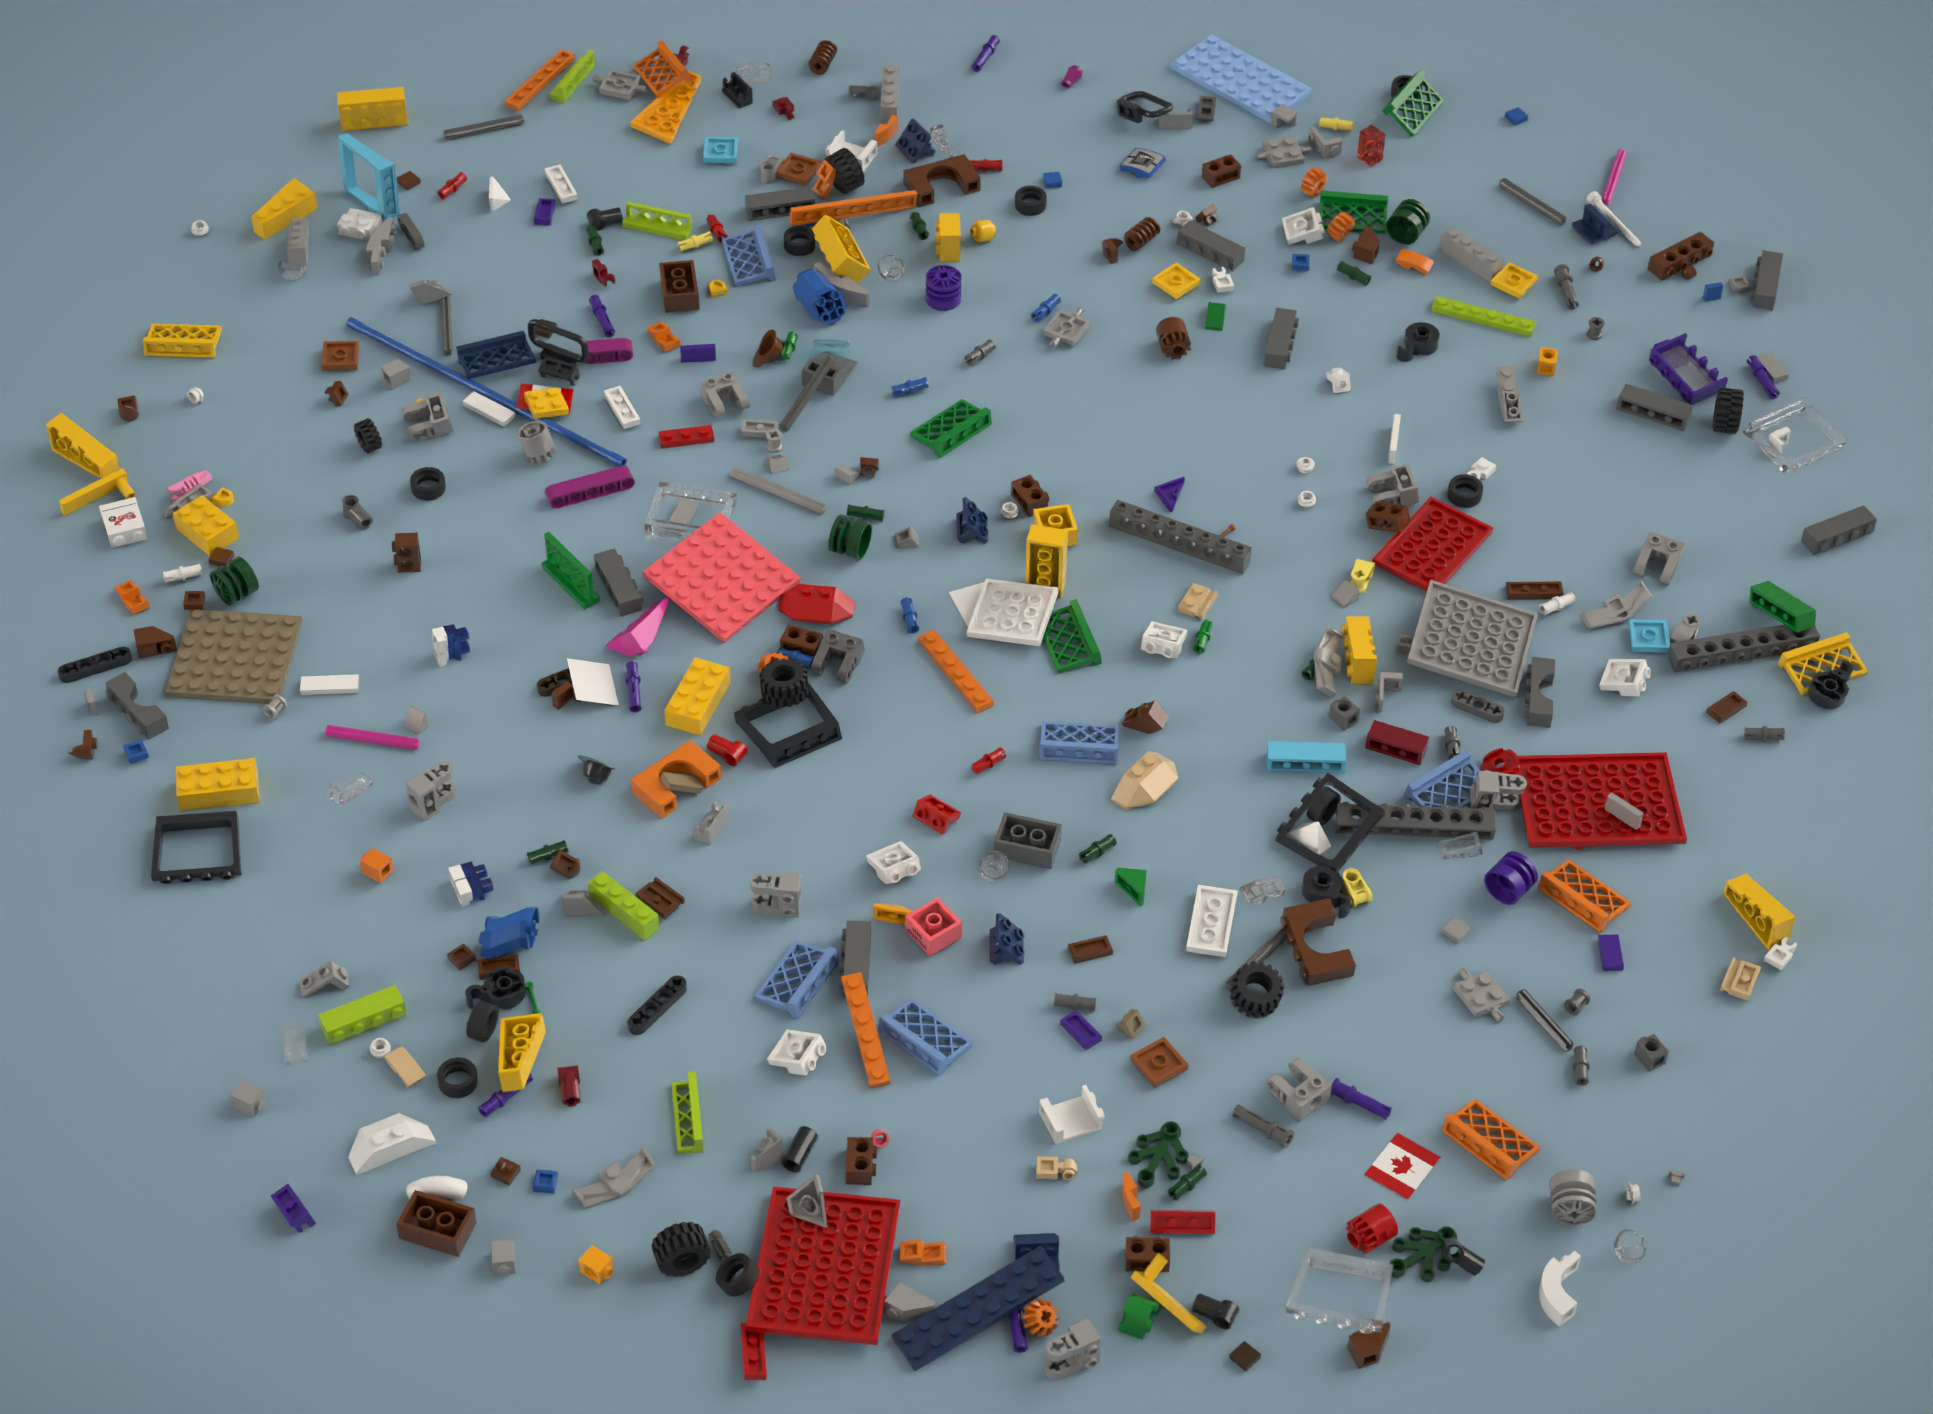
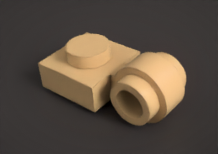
M1037 1156L1036 1179H1058V1173H1060L1063 1179L1072 1180L1077 1175V1164L1073 1159H1065L1058 1163V1157Z

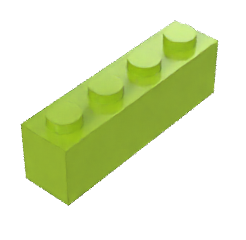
M602 871L588 882L589 898L644 941L659 930L658 914Z
M396 985L318 1014L320 1028L328 1044L331 1045L353 1035L361 1034L371 1028L381 1026L391 1020L399 1019L407 1014L405 1002Z

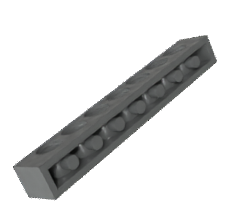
M1117 500L1110 510L1109 527L1243 574L1250 564L1252 550L1250 546L1121 500Z
M1779 625L1670 643L1667 657L1675 672L1782 655L1784 652L1818 642L1820 635L1816 627L1795 632L1786 625Z
M1350 802L1337 803L1336 833L1354 834L1369 813L1357 804ZM1384 803L1378 805L1384 809V814L1369 834L1494 839L1496 832L1495 809L1487 807L1473 809L1466 806L1460 808H1450L1449 806L1430 807L1429 805L1410 806L1408 804L1396 806ZM1352 816H1359L1360 819H1355ZM1392 817H1397L1400 820H1393ZM1411 818H1417L1419 821H1413ZM1431 819H1437L1439 822H1434ZM1455 819L1458 823H1454L1451 820ZM1471 820H1476L1478 823H1472Z

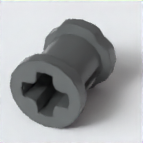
M1593 317L1589 320L1590 328L1587 331V337L1591 340L1602 338L1601 330L1605 323L1602 318Z
M1576 989L1571 999L1565 1001L1564 1008L1570 1014L1578 1015L1581 1008L1590 1002L1589 994L1583 989Z

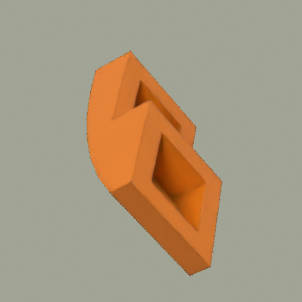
M892 115L886 125L879 124L874 133V141H877V147L886 143L897 132L898 116Z
M824 160L816 173L819 178L813 190L821 198L826 199L833 186L836 169L827 160Z
M1403 249L1400 250L1394 261L1408 271L1413 267L1425 276L1434 263L1433 260L1424 255Z
M662 321L646 327L652 339L665 352L681 346L680 339L671 334L670 327Z
M132 580L114 587L121 601L133 615L150 608L149 602L140 594L139 587Z
M1126 1171L1123 1172L1122 1197L1126 1211L1131 1220L1134 1221L1140 1218L1141 1205L1137 1201L1138 1186Z
M921 1239L900 1242V1262L912 1265H946L945 1242L923 1244Z

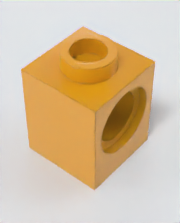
M1540 347L1536 374L1554 376L1558 349Z
M593 1245L578 1259L580 1273L599 1285L613 1274V1258Z

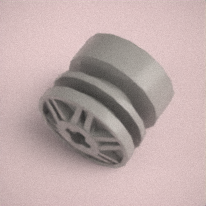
M1569 1169L1556 1173L1550 1179L1551 1214L1556 1221L1566 1225H1581L1592 1221L1596 1217L1595 1180L1591 1174L1582 1170Z

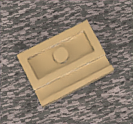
M1193 582L1178 605V612L1194 618L1197 616L1200 617V620H1203L1216 600L1218 591H1210V588Z
M1733 957L1720 991H1727L1732 996L1749 1001L1761 967L1743 960L1741 962L1737 961Z

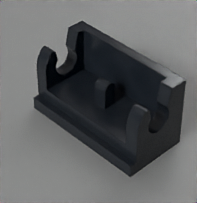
M736 72L731 73V80L728 83L724 77L722 93L739 109L753 103L752 88Z
M544 357L538 369L542 378H546V375L569 380L570 385L575 386L574 380H579L580 378L576 364Z

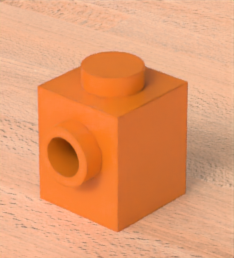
M371 848L368 853L361 857L362 874L379 883H382L393 871L391 857L374 848Z

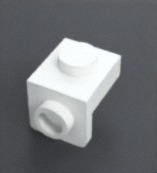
M1333 368L1332 371L1326 372L1327 379L1332 382L1334 393L1351 390L1350 374L1342 370V368Z
M1784 427L1769 435L1767 448L1777 457L1781 456L1783 446L1788 444L1791 430L1788 427Z

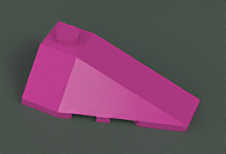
M666 597L653 604L640 615V618L630 623L625 631L619 632L606 644L607 648L630 657L636 654L640 656L649 650L648 646L655 638L670 599Z

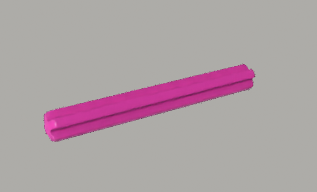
M1619 149L1602 196L1603 204L1609 205L1626 157V150Z
M327 725L325 729L326 736L414 750H417L419 747L418 738L335 725Z

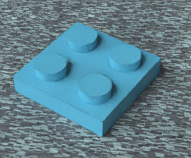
M705 137L703 163L737 164L738 137Z
M1629 619L1628 627L1632 652L1668 653L1670 639L1667 620Z

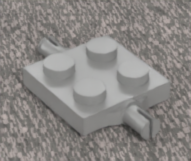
M611 69L604 77L597 75L593 77V82L602 83L599 87V94L630 100L637 91L647 92V86L639 85L642 81L640 75Z
M1295 136L1263 140L1265 152L1256 153L1255 156L1256 160L1266 158L1272 168L1303 164L1304 156L1302 153L1311 152V145L1300 146Z
M1078 307L1074 313L1059 310L1043 329V335L1052 338V341L1049 343L1051 347L1055 348L1059 342L1074 347L1090 327V321L1080 317L1084 312L1082 308Z
M1465 967L1461 968L1458 973L1464 980L1454 983L1453 990L1475 1017L1483 1014H1492L1497 1022H1501L1504 1016L1499 1009L1509 1005L1510 998L1488 971L1472 976Z

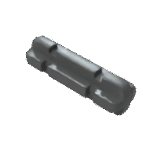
M713 1230L709 1233L708 1238L711 1243L713 1242V1247L718 1256L722 1258L721 1261L723 1263L731 1256L732 1252L720 1231Z

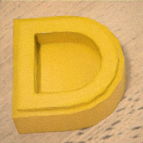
M713 280L708 284V291L711 297L728 294L727 287L723 281Z
M222 487L211 500L213 504L227 507L233 504L234 496L230 490Z

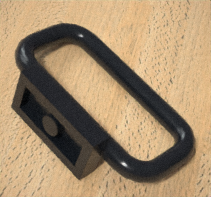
M1135 91L1117 100L1119 116L1137 124L1143 122L1142 116L1156 118L1173 110L1172 103L1144 91ZM1144 98L1164 108L1157 111H1148L1129 100Z
M532 319L528 322L529 339L535 346L543 349L540 353V359L543 360L544 357L572 364L577 362L584 363L589 359L588 344L580 335L538 319ZM534 326L578 342L581 346L582 356L539 340L535 335Z

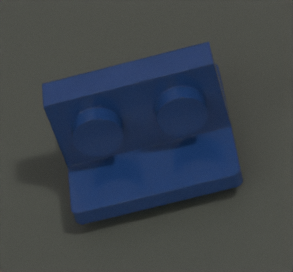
M913 118L895 144L913 163H916L921 153L933 156L936 152L930 142L932 135Z
M1591 204L1585 205L1583 218L1572 223V227L1590 244H1595L1618 234V229Z
M964 497L963 510L956 514L957 540L962 544L977 536L983 543L988 542L987 515L985 512L980 511L973 501Z
M997 913L996 926L990 929V962L996 965L1011 957L1018 964L1024 963V933L1022 929L1014 925L1001 913Z
M1056 1233L1013 1236L1015 1260L1041 1245L1060 1271L1059 1235Z

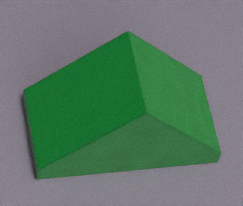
M1208 302L1205 329L1223 330L1226 304Z
M1115 869V883L1139 906L1144 905L1147 870Z

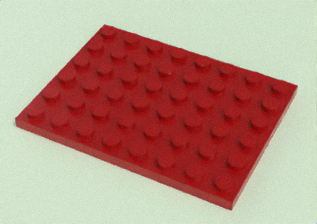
M1667 752L1518 756L1520 767L1516 775L1524 777L1527 782L1525 790L1519 795L1529 848L1578 847V845L1583 847L1686 844V831ZM1609 794H1615L1643 812L1641 826L1637 830L1605 810Z
M773 1186L757 1264L759 1273L753 1285L745 1326L746 1331L878 1345L901 1200L823 1192L828 1227L825 1228L790 1215L786 1198L797 1189Z

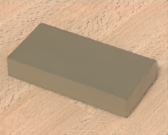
M663 772L660 777L668 790L699 794L703 789L696 776Z

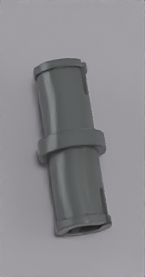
M989 339L981 346H976L974 351L964 357L967 360L965 362L968 365H973L979 359H984L986 354L996 348L993 345L994 342Z
M1449 726L1444 730L1446 735L1445 747L1448 749L1449 760L1460 754V740L1457 737V728L1455 726H1451L1452 732H1450Z
M1762 726V728L1745 727L1744 729L1745 740L1759 739L1767 741L1785 739V736H1783L1785 735L1784 728H1767V726Z
M1055 993L1054 1006L1070 1007L1072 1010L1078 1008L1095 1011L1096 998L1080 997L1078 994L1072 996Z
M1577 1046L1574 1048L1575 1061L1573 1062L1575 1083L1578 1086H1585L1589 1082L1588 1070L1590 1068L1587 1061V1049L1585 1046Z

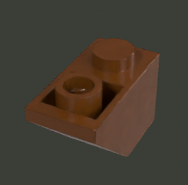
M1368 225L1364 231L1360 232L1358 241H1355L1352 251H1354V259L1373 264L1379 254L1380 240Z
M154 626L134 629L139 658L177 652L173 635Z
M1154 700L1149 703H1143L1139 707L1130 708L1125 713L1122 725L1151 734L1164 728L1169 715Z
M1389 1322L1376 1324L1370 1329L1356 1331L1349 1336L1347 1349L1358 1369L1379 1362L1389 1338L1391 1328Z

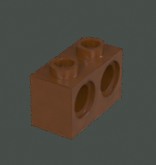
M1231 154L1202 164L1201 177L1211 188L1240 179L1241 164Z
M1031 475L1011 482V495L1028 517L1033 516V509L1048 507L1050 500L1048 493L1042 490L1039 482L1034 480Z
M1375 501L1365 513L1370 529L1401 533L1411 521L1408 506Z
M418 532L395 533V541H392V552H396L394 554V565L398 566V573L421 572Z
M788 624L780 638V647L791 651L798 650L801 654L815 657L824 638L823 633Z
M847 1137L846 1184L872 1185V1176H876V1164L873 1163V1159H877V1146H873V1137Z
M1126 1237V1271L1144 1272L1157 1255L1156 1252H1159L1168 1260L1161 1272H1169L1170 1238Z

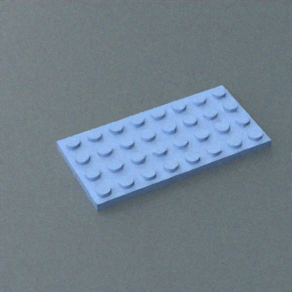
M1212 34L1171 63L1170 69L1270 124L1272 111L1283 104L1292 109L1312 94L1311 87Z

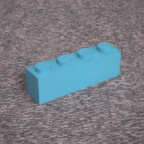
M1268 741L1266 752L1267 771L1345 774V743Z

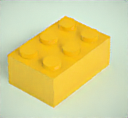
M203 495L173 513L176 529L209 556L212 555L216 547L224 548L239 539L237 523Z

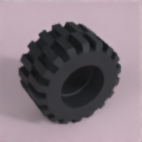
M842 148L825 158L836 169L833 185L842 194H848L864 185L863 169L858 159L849 149Z
M1724 387L1718 390L1712 424L1714 431L1730 434L1737 433L1744 403L1743 390Z
M793 659L774 660L773 663H768L766 667L761 669L762 672L759 675L761 695L763 700H766V703L772 704L774 707L780 706V708L792 707V705L800 704V701L803 702L805 697L808 696L807 669L799 661H793Z
M1253 961L1250 965L1246 963L1237 970L1230 987V999L1234 1000L1233 1005L1234 1007H1239L1238 1011L1240 1013L1243 1011L1246 1013L1245 1016L1250 1017V1015H1254V1018H1259V1015H1262V1017H1266L1268 1013L1272 1014L1275 1008L1277 1009L1284 992V983H1282V975L1278 976L1279 971L1271 969L1272 965L1268 964L1266 966L1261 961L1259 964H1256V961ZM1252 983L1259 984L1266 989L1267 994L1264 996L1254 995L1247 989L1246 985Z
M681 1222L666 1227L657 1234V1237H654L651 1244L659 1270L666 1276L678 1277L694 1273V1271L702 1268L711 1257V1249L703 1228L699 1224H694V1222Z

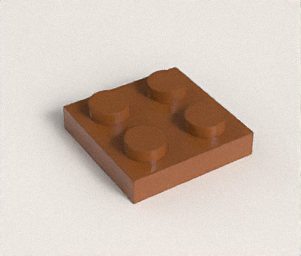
M791 152L778 169L777 177L807 186L819 170L821 161Z
M359 341L323 342L322 371L358 370Z
M1165 1037L1130 1055V1061L1154 1088L1183 1073L1189 1067V1064Z

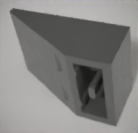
M825 351L809 359L803 367L802 386L807 385L825 356L828 355L834 359V363L816 390L834 396L857 365V361Z

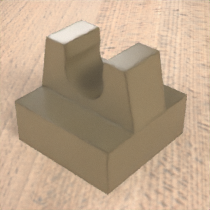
M1131 1009L1116 1024L1119 1031L1126 1033L1128 1038L1133 1039L1146 1026L1137 1009Z

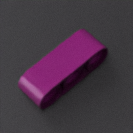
M628 338L586 341L589 349V359L585 362L587 364L629 361L633 357L632 342Z

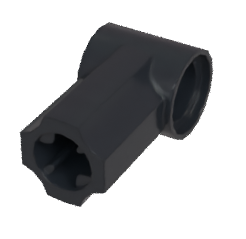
M620 207L604 211L591 209L587 213L590 225H593V227L596 225L597 231L602 230L606 225L623 221Z
M1448 1238L1442 1244V1252L1449 1262L1457 1264L1474 1276L1480 1273L1485 1259L1460 1244L1457 1239ZM1451 1247L1458 1248L1456 1253L1448 1254V1250Z
M1200 1293L1194 1301L1192 1312L1213 1320L1214 1324L1219 1328L1228 1330L1239 1312V1307L1230 1300L1220 1302Z

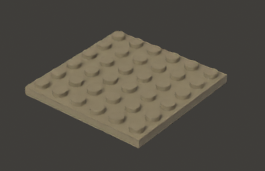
M190 610L165 690L166 697L269 704L275 694L283 695L303 623L302 616Z

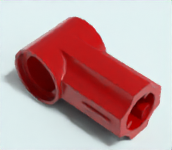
M717 734L711 735L707 743L708 750L722 756L725 762L731 766H736L748 753L747 747L741 741L731 742Z

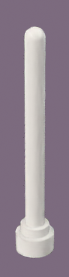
M1596 191L1591 192L1587 196V202L1594 207H1598L1636 247L1641 245L1640 240L1602 203L1601 196Z

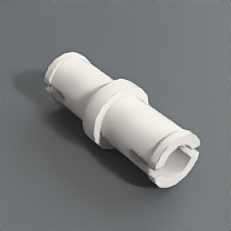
M200 564L188 567L179 566V569L162 572L165 583L176 580L185 581L186 578L202 575Z
M1571 592L1560 597H1553L1551 601L1540 604L1539 611L1544 616L1553 611H1561L1563 607L1574 604L1576 598Z

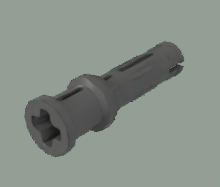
M1566 264L1558 265L1554 269V274L1558 278L1557 283L1562 287L1568 308L1576 309L1579 303L1572 287L1573 278L1569 275V267Z
M1240 1104L1233 1111V1117L1265 1133L1269 1140H1276L1284 1148L1289 1146L1294 1137L1293 1130L1288 1131L1279 1126L1278 1122H1270Z

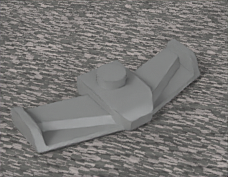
M1641 581L1626 597L1622 598L1620 593L1602 603L1604 608L1582 612L1580 618L1585 626L1591 629L1613 623L1622 624L1628 621L1652 595L1643 581Z
M1334 628L1324 631L1313 657L1317 689L1330 698L1336 695L1333 674L1336 675L1340 672L1342 657L1335 652L1344 636Z
M643 1147L623 1168L615 1162L598 1172L599 1178L602 1181L579 1189L575 1188L572 1190V1194L584 1209L617 1197H622L629 1193L655 1166L653 1158Z

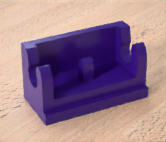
M289 1183L271 1195V1198L291 1227H295L298 1232H303L301 1226L304 1223H307L310 1227L316 1224Z

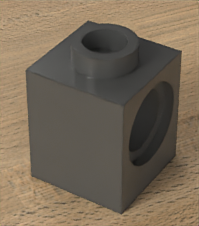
M1344 696L1330 704L1329 718L1343 731L1358 723L1360 709L1347 697Z
M1653 1034L1648 1037H1642L1637 1041L1634 1054L1649 1072L1666 1064L1669 1051Z

